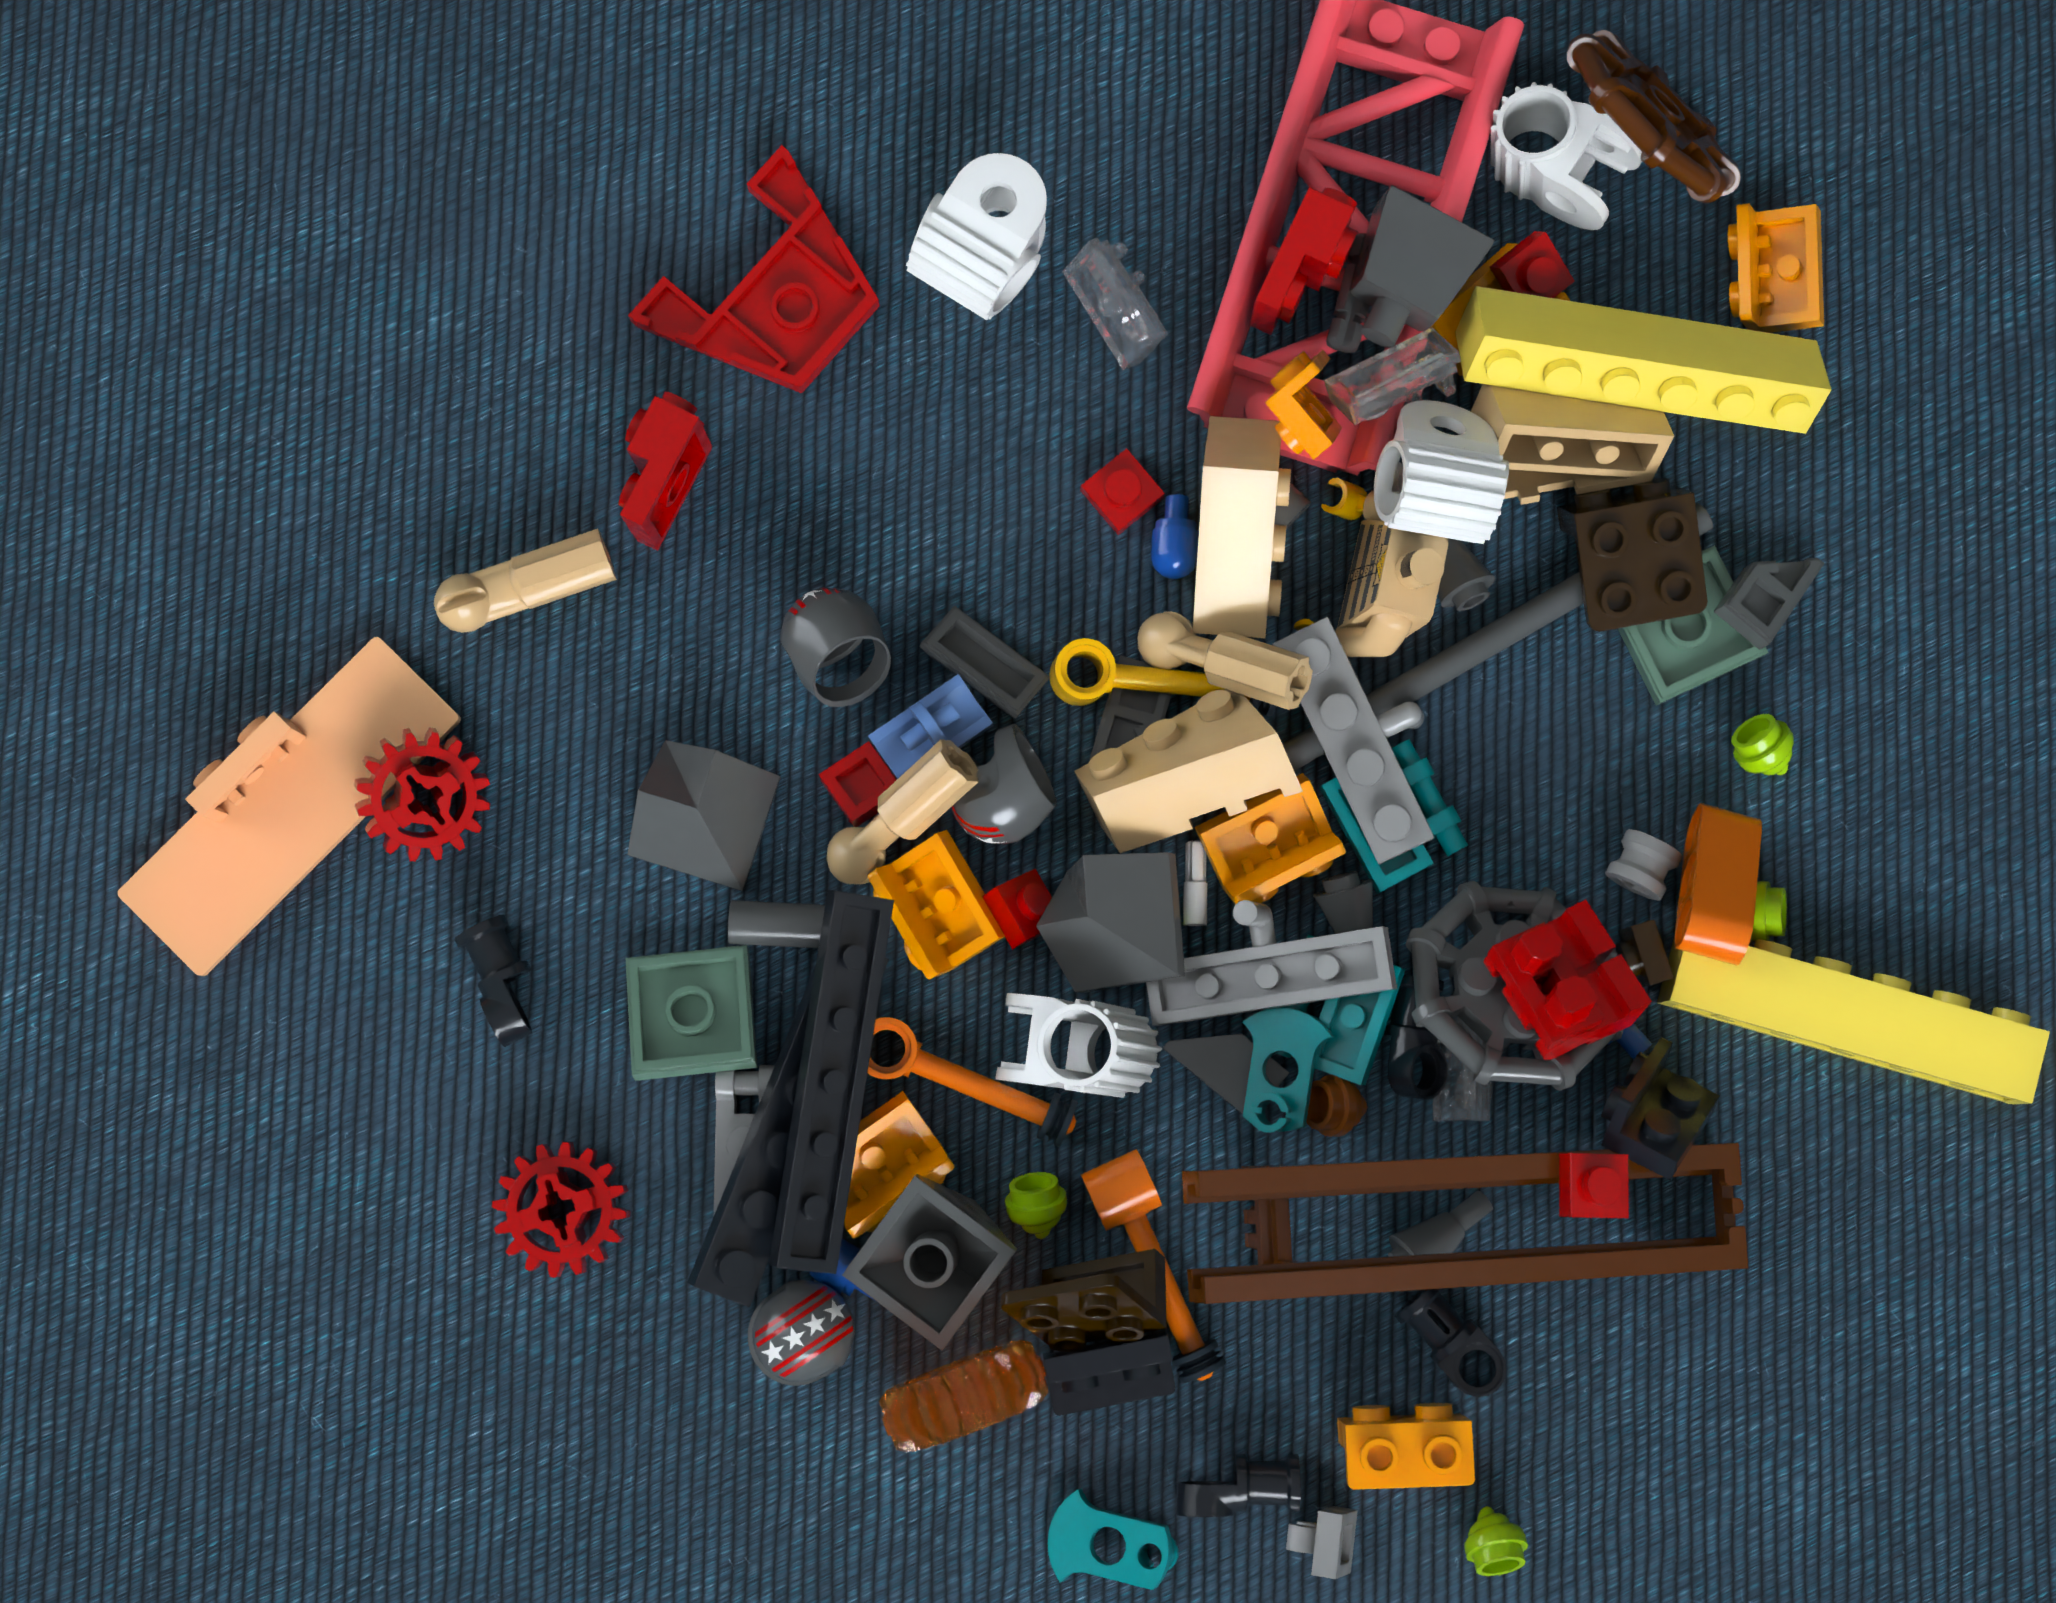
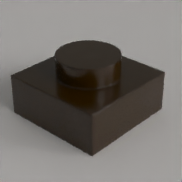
M1654 919L1618 931L1622 942L1616 944L1617 956L1622 954L1642 987L1674 978Z

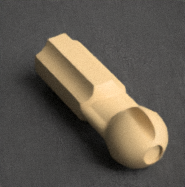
M595 529L515 556L511 560L470 574L453 575L444 580L437 589L434 607L440 622L450 630L461 633L472 632L484 626L487 622L528 608L532 609L617 579L599 529Z
M1163 612L1150 616L1142 623L1138 632V650L1144 661L1154 668L1172 669L1188 662L1203 667L1208 683L1287 710L1299 707L1301 699L1310 687L1313 670L1309 665V657L1232 632L1219 633L1214 640L1197 636L1196 633H1193V626L1190 620L1177 612Z
M939 740L878 797L877 810L879 814L865 827H847L835 833L828 844L826 861L833 876L846 884L869 883L867 874L885 865L886 849L899 837L908 840L917 839L979 782L977 778L978 769L969 754L958 748L951 740Z

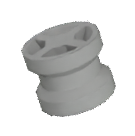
M1628 829L1621 840L1624 850L1620 858L1610 862L1605 874L1613 882L1633 893L1651 900L1660 901L1666 891L1664 879L1668 871L1677 868L1683 856L1669 844L1651 835Z

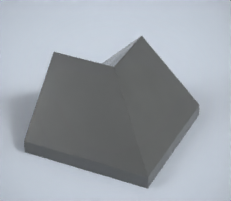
M665 740L638 789L627 855L744 892L781 777L714 749Z
M1174 853L1083 855L1066 872L1036 927L1075 992L1086 993L1185 976L1176 856Z
M916 1174L842 1276L943 1351L1014 1255L1017 1248L975 1200Z

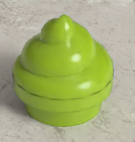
M1760 714L1746 720L1735 730L1731 739L1732 745L1735 747L1733 755L1746 772L1762 773L1768 776L1775 774L1784 775L1787 772L1788 763L1792 757L1794 738L1792 731L1785 722L1776 720L1770 714Z
M1758 881L1751 940L1754 942L1756 940L1769 941L1770 936H1785L1787 923L1785 888L1771 887L1769 881Z
M1033 1172L1018 1176L1010 1182V1193L1005 1198L1007 1215L1012 1222L1021 1225L1025 1232L1035 1234L1038 1239H1044L1060 1221L1061 1215L1066 1210V1191L1059 1186L1058 1178L1051 1173Z
M1483 1507L1478 1514L1477 1521L1469 1529L1468 1538L1464 1543L1466 1558L1474 1563L1476 1573L1482 1576L1502 1575L1518 1570L1526 1563L1523 1552L1528 1548V1543L1524 1530L1519 1525L1510 1523L1505 1515L1495 1513L1491 1507Z

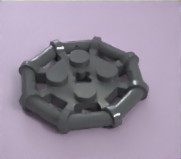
M1476 881L1460 884L1457 889V895L1421 928L1412 929L1406 941V947L1412 954L1416 1009L1411 1013V1016L1416 1026H1425L1474 1073L1473 1080L1485 1086L1489 1081L1552 1085L1558 1091L1570 1088L1575 1084L1576 1075L1610 1041L1620 1039L1624 1031L1623 1029L1589 1045L1584 1043L1557 1058L1544 1060L1535 1046V1043L1540 1039L1535 1029L1525 1030L1502 993V989L1506 984L1501 976L1492 977L1483 963L1493 945L1543 922L1546 924L1564 913L1567 908L1556 899L1557 892L1545 886L1541 891L1484 887L1480 886ZM1490 912L1529 914L1525 923L1519 920H1510L1504 925H1497L1493 923ZM1465 921L1474 937L1459 950L1446 942L1445 939ZM1615 948L1605 959V961H1608L1617 956ZM1438 967L1449 970V979L1454 976L1455 990L1449 997H1440ZM1458 1016L1485 1042L1483 1047L1453 1017ZM1510 1043L1526 1044L1523 1049L1533 1050L1536 1059L1502 1056V1049L1507 1048Z

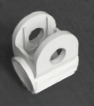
M1532 82L1530 87L1524 89L1517 86L1515 93L1509 98L1502 97L1501 109L1493 111L1490 164L1495 167V180H1501L1505 193L1510 191L1517 195L1519 200L1523 198L1532 200L1544 212L1570 225L1587 230L1600 229L1609 216V210L1601 199L1603 193L1583 183V180L1596 160L1623 174L1627 170H1635L1642 163V151L1607 114L1597 113L1589 104L1571 101L1567 96V91L1562 92L1553 88L1551 83L1548 86H1543ZM1539 131L1549 134L1559 143L1549 150L1529 153L1516 149L1509 142L1521 133Z
M987 154L969 162L958 173L945 195L937 193L929 204L909 253V260L906 263L908 267L906 271L985 320H991L994 315L1003 310L1017 296L1029 281L1040 262L1041 255L1038 252L1045 237V213L1047 206L1046 189L1040 175L1029 163L1009 154ZM993 211H1004L1007 212L1008 215L1004 217H993L989 215V213Z
M1421 400L1410 402L1403 406L1397 420V430L1394 439L1389 441L1383 448L1375 472V508L1379 518L1384 521V525L1392 529L1484 544L1485 540H1490V535L1496 529L1498 516L1501 515V507L1505 498L1509 476V461L1503 460V456L1499 453V443L1493 428L1484 419L1471 411L1445 402ZM1434 427L1447 428L1459 435L1447 434Z
M1007 993L1005 1006H1008V1012L1032 1015L1025 1064L1001 1061V1067H997L995 1080L1062 1088L1069 1091L1124 1098L1127 1092L1139 1093L1140 1086L1145 1082H1152L1150 1075L1154 1068L1160 1067L1156 1059L1157 1052H1160L1162 1047L1157 1046L1155 1036H1157L1158 1031L1152 1030L1147 1024L1149 1021L1148 1017L1135 1015L1136 1011L1134 1009L1097 1001L1090 1002L1076 999L1075 1002L1052 997ZM1061 1020L1071 1021L1065 1069L1057 1068L1051 1055V1039L1055 1028ZM1107 1027L1111 1039V1050L1107 1062L1098 1072L1094 1057L1095 1045L1099 1035Z

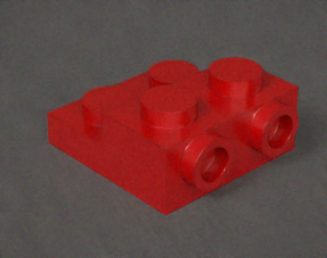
M1310 187L1308 188L1255 300L1250 326L1272 335L1278 320L1290 323L1304 294L1305 286L1319 292L1326 275L1338 279L1358 231L1349 228L1352 214L1357 206V202L1353 198L1332 188H1324L1322 193Z
M664 392L662 398L655 396L648 410L640 408L629 424L625 441L630 444L626 450L641 475L633 473L629 477L619 498V506L623 507L620 516L635 539L657 551L712 449V444L703 427L704 423L695 415L697 408L682 397L670 392Z

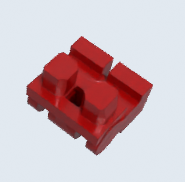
M1586 899L1567 908L1560 917L1546 924L1543 922L1493 945L1483 961L1492 977L1501 976L1505 981L1506 986L1502 989V993L1525 1030L1535 1029L1540 1037L1535 1046L1544 1060L1557 1058L1584 1043L1589 1045L1632 1026L1652 1002L1622 954L1605 961L1616 945Z

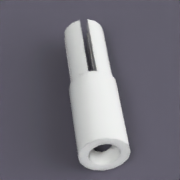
M1199 840L1188 841L1185 844L1184 926H1207V854Z

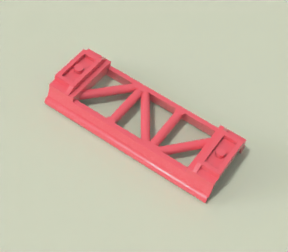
M1384 0L1319 1L1187 405V410L1201 417L1205 428H1208L1210 416L1280 421L1265 404L1276 391L1269 381L1302 351H1305L1310 359L1322 350L1327 355L1337 352V350L1327 346L1328 329L1255 359L1241 355L1250 329L1255 300L1280 247H1277V243L1299 176L1308 187L1321 193L1324 188H1332L1345 193L1323 167L1326 166L1389 187L1393 185L1402 191L1425 197L1424 201L1431 203L1430 206L1462 222L1489 140L1491 127L1493 126V111L1499 108L1525 26L1523 21L1514 17H1503L1484 32ZM1336 62L1403 82L1400 85L1319 116ZM1440 94L1463 101L1440 176L1324 141L1327 138ZM1356 207L1352 214L1349 228L1358 231L1357 234H1366L1369 221ZM1342 268L1338 279L1326 275L1321 286L1340 291L1346 268ZM1406 324L1404 325L1394 347L1384 348L1370 395L1312 378L1306 385L1342 426V429L1333 444L1314 460L1305 449L1300 454H1296L1282 438L1280 455L1334 473L1338 469L1358 476L1359 472L1367 469L1376 471L1383 448L1389 441L1394 439L1397 420L1405 404L1428 329L1423 332ZM1363 334L1360 342L1367 340Z

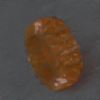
M1018 1340L1000 1344L926 1371L916 1377L907 1379L905 1382L894 1385L893 1388L887 1389L879 1400L883 1413L881 1419L887 1436L891 1435L896 1450L915 1452L920 1449H927L985 1429L988 1426L1005 1421L1009 1417L1023 1413L1024 1410L1036 1406L1049 1393L1045 1380L1046 1371L1040 1356L1036 1355L1031 1342Z

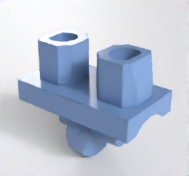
M957 674L875 730L868 737L898 779L939 740H951L958 748H962L991 728L993 722L976 701L960 675Z

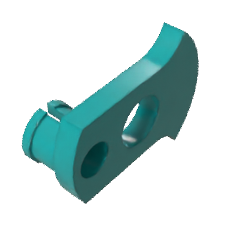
M1278 1007L1257 1012L1242 1022L1250 1030L1253 1038V1051L1243 1117L1258 1130L1265 1133L1294 1131L1304 1128L1307 1122L1317 1053L1327 1040L1334 1038V1035L1324 1023L1304 1011ZM1278 1052L1290 1053L1298 1064L1296 1080L1285 1088L1274 1086L1266 1075L1268 1060L1273 1054ZM1272 1101L1278 1104L1281 1112H1286L1285 1118H1279L1274 1124L1270 1123L1265 1115L1266 1107Z
M1082 1488L1073 1492L1058 1507L1048 1532V1555L1052 1569L1060 1583L1064 1582L1071 1574L1081 1572L1154 1590L1163 1581L1167 1571L1176 1564L1179 1557V1548L1171 1536L1168 1525L1095 1507L1085 1497ZM1102 1527L1117 1529L1124 1537L1126 1551L1123 1558L1117 1563H1107L1096 1554L1094 1538ZM1149 1544L1156 1545L1162 1554V1560L1156 1567H1153L1154 1563L1147 1554Z

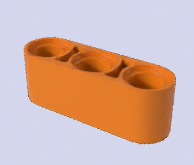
M1700 803L1695 809L1688 827L1684 846L1674 937L1675 949L1735 966L1739 965L1743 960L1750 943L1754 925L1762 835L1761 819Z

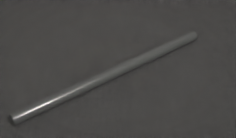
M1697 503L1696 512L1699 536L1713 529V522L1707 510ZM1577 572L1367 694L1366 696L1376 716L1402 703L1415 702L1584 604L1580 573ZM1312 727L1282 743L1294 771L1325 754Z

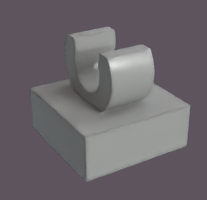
M1332 1506L1318 1511L1317 1523L1297 1521V1524L1290 1523L1288 1525L1286 1550L1313 1554L1311 1572L1313 1576L1338 1579L1350 1574L1358 1510Z

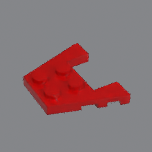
M781 145L748 181L747 188L754 197L790 226L789 229L712 314H708L663 276L628 316L630 321L642 330L803 393L879 308L880 304L878 297L849 249L823 211L822 205L798 170L790 152Z

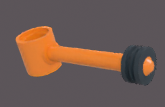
M882 1017L875 1020L873 1037L881 1031H894L902 1037L905 1043V1053L901 1061L891 1067L878 1065L870 1055L867 1072L869 1075L887 1080L902 1075L909 1077L910 1072L1039 1125L1040 1128L1036 1138L1043 1140L1044 1136L1047 1135L1049 1136L1048 1142L1051 1138H1054L1053 1145L1060 1147L1065 1135L1073 1132L1077 1122L1074 1113L1078 1101L1072 1099L1070 1104H1067V1097L1063 1102L1059 1101L1061 1094L1055 1092L1051 1102L1048 1103L921 1050L922 1043L917 1041L910 1027L898 1019Z
M1137 1149L1080 1174L1106 1231L1116 1226L1124 1225L1135 1252L1156 1249L1164 1256L1146 1216L1151 1210L1162 1206V1203ZM1165 1258L1166 1320L1181 1353L1172 1358L1173 1361L1171 1362L1173 1366H1181L1176 1370V1372L1183 1371L1179 1376L1181 1383H1187L1196 1379L1203 1381L1210 1378L1215 1370L1225 1365L1226 1360L1224 1356H1216L1221 1352V1350L1214 1351L1219 1346L1216 1339L1203 1342Z

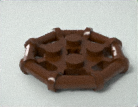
M1600 30L1594 34H1580L1570 41L1567 47V61L1573 70L1581 73L1591 92L1588 98L1589 103L1597 113L1607 114L1642 151L1641 161L1650 169L1657 166L1684 184L1693 199L1702 203L1714 202L1720 196L1728 195L1737 189L1741 179L1739 167L1717 143L1715 139L1716 127L1707 117L1694 112L1669 86V79L1665 71L1658 65L1650 68L1635 57L1616 34L1607 30Z

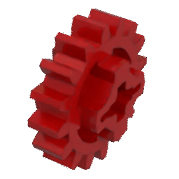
M429 727L424 741H417L409 728L403 729L402 745L395 747L392 742L383 738L380 740V744L385 755L380 760L370 756H365L362 760L372 775L370 778L355 779L354 786L356 790L368 795L367 799L356 803L355 808L358 816L374 815V818L365 826V830L370 838L377 837L384 832L386 833L383 842L385 852L392 854L403 844L406 845V854L409 861L416 862L421 848H429L436 861L441 860L443 844L450 842L456 849L461 851L465 848L460 833L464 829L476 833L481 831L482 827L473 814L474 811L490 810L488 799L477 794L478 790L490 785L489 778L485 773L471 774V771L480 763V759L474 751L459 757L462 741L457 736L453 735L444 745H441L436 728ZM431 756L446 762L440 761L431 767L414 764L410 758ZM392 772L396 778L394 794L385 800L386 804L382 806L381 795L383 785L387 776ZM408 775H411L417 784L421 783L426 789H431L430 792L434 798L432 802L438 810L437 813H433L428 805L424 806L418 799L414 800V794L411 791L412 786L407 779ZM460 784H462V801L457 813L453 817L449 812L452 794L461 789ZM411 823L431 825L434 830L412 832L404 828Z
M562 1142L558 1156L554 1157L548 1144H541L536 1146L537 1162L533 1163L525 1156H518L514 1162L521 1174L517 1178L512 1176L500 1177L498 1182L510 1192L507 1199L492 1201V1208L506 1212L507 1220L494 1227L496 1234H512L514 1240L505 1251L508 1256H513L523 1251L529 1254L525 1264L526 1270L530 1272L535 1271L545 1261L548 1262L549 1277L556 1278L561 1276L565 1263L569 1262L575 1275L582 1274L587 1269L586 1256L589 1255L598 1263L605 1262L609 1258L605 1248L602 1246L605 1240L613 1243L622 1242L624 1236L613 1225L615 1220L630 1217V1210L616 1207L615 1198L625 1194L628 1188L627 1185L611 1186L608 1179L617 1168L614 1163H608L599 1168L594 1165L598 1150L587 1148L577 1158L575 1157L573 1142ZM563 1167L581 1172L591 1180L594 1187L582 1189L570 1183L567 1172L563 1171ZM538 1177L536 1183L539 1190L531 1206L522 1210L524 1195L532 1181ZM556 1193H558L561 1200L572 1199L575 1211L569 1212L566 1215V1226L562 1218L551 1219L548 1208L557 1204ZM601 1209L598 1227L591 1238L585 1242L587 1237L584 1227L592 1211ZM539 1229L552 1236L556 1247H559L560 1251L542 1246L533 1239L529 1232Z

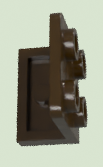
M1656 478L1650 482L1634 484L1633 493L1611 497L1610 489L1579 495L1574 494V504L1557 506L1560 530L1575 537L1585 617L1590 628L1601 632L1698 614L1704 611L1708 600L1694 492L1675 485L1670 486L1669 478Z
M1156 1249L1043 1269L1042 1285L1004 1292L1001 1295V1309L1018 1321L1022 1327L1031 1331L1048 1344L1051 1349L1056 1351H1078L1086 1347V1342L1103 1339L1118 1342L1136 1341L1144 1336V1332L1167 1328L1165 1257Z

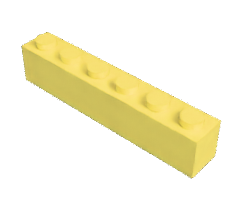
M1475 286L1455 331L1463 378L1466 382L1804 434L1807 433L1832 390L1816 340Z
M1673 939L1668 962L1674 978L1662 982L1657 1001L1658 1004L2004 1103H2033L2050 1032L2029 1026L2031 1016L1998 1007L1993 1008L1992 1015L1969 1009L1971 999L1945 991L1934 990L1932 998L1910 992L1912 983L1905 979L1875 973L1873 981L1850 975L1852 965L1839 960L1816 956L1813 964L1790 958L1792 948L1771 941L1756 940L1754 947L1748 946L1743 960L1739 965L1735 966L1675 949Z

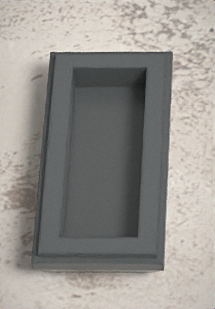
M955 605L919 646L927 655L955 676L959 674L967 685L1013 718L1019 716L1050 678L1049 675Z

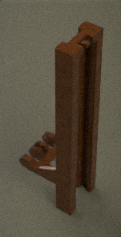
M1739 1143L1693 1144L1673 1177L1712 1175L1716 1236L1323 1261L1292 1260L1289 1198L1559 1183V1153H1617L1609 1149L1347 1163L1254 1165L1231 1169L1182 1171L1184 1204L1254 1200L1255 1206L1243 1210L1244 1224H1256V1232L1245 1233V1247L1257 1250L1258 1265L1187 1269L1189 1302L1213 1304L1748 1268L1745 1226H1736L1735 1214L1743 1211L1744 1204L1740 1198H1734L1733 1186L1742 1185ZM1628 1159L1629 1179L1663 1177Z

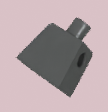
M1391 185L1374 207L1350 287V293L1354 297L1373 306L1361 329V333L1368 340L1380 346L1391 348L1394 347L1405 324L1418 331L1425 332L1444 313L1491 249L1495 240Z

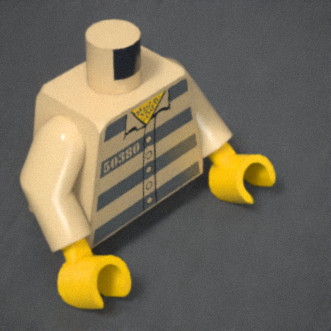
M1332 478L1327 484L1342 489V498L1334 507L1321 504L1322 509L1347 520H1355L1362 514L1366 519L1361 521L1338 627L1335 632L1347 657L1389 656L1399 648L1406 637L1430 622L1434 613L1441 577L1444 573V563L1449 545L1448 538L1388 528L1377 514L1374 491L1367 495L1364 488L1340 478ZM1301 619L1294 624L1293 628L1299 631L1315 622L1310 619Z

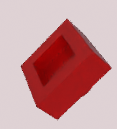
M1534 231L1489 266L1501 288L1505 291L1554 298L1575 282L1546 232Z
M1127 448L1080 486L1082 494L1117 535H1120L1162 501L1165 495L1163 490Z
M869 741L818 774L822 784L853 827L860 826L878 813V797L897 780Z
M1036 869L998 885L982 896L1012 950L1041 936L1036 925L1052 896Z
M1559 1153V1217L1629 1218L1628 1154Z

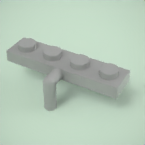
M1328 617L1272 643L1273 646L1309 657V665L1313 673L1309 690L1305 693L1300 703L1377 863L1382 864L1435 839L1387 739L1405 729L1413 730L1419 728L1424 722V713L1421 708L1414 702H1405L1376 716Z
M1249 900L1239 901L1234 906L1233 917L1237 923L1249 926L1252 942L1251 948L1184 958L1185 976L1146 982L1152 1026L1397 989L1388 927L1381 926L1277 943L1271 909L1265 904Z

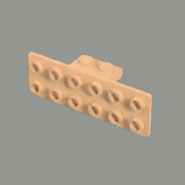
M372 638L290 720L275 711L267 718L265 716L256 718L240 733L237 739L240 745L224 761L221 759L213 761L197 775L193 782L196 789L185 799L197 813L118 890L119 898L196 975L206 976L366 817L358 816L355 804L367 799L368 795L357 791L354 782L355 779L370 778L372 775L362 761L365 756L380 760L385 755L380 740L386 738L395 747L403 744V729L409 728L417 741H424L425 734L429 727L436 728L441 742L460 723V715L381 638ZM426 756L410 759L414 764H419ZM390 772L384 782L381 801L395 788L396 778L392 772Z

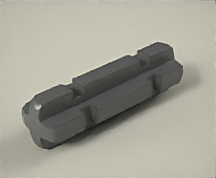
M1361 233L1356 235L1349 253L1348 261L1351 264L1346 266L1334 310V315L1337 318L1332 319L1326 340L1327 346L1345 353H1355L1358 350L1362 337L1361 329L1363 327L1360 323L1365 322L1370 307L1369 304L1357 299L1350 293V287L1366 234Z

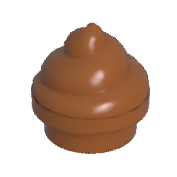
M1326 1075L1320 1080L1313 1081L1306 1123L1324 1136L1340 1137L1346 1135L1360 1122L1362 1116L1367 1112L1365 1098L1353 1082L1334 1075Z

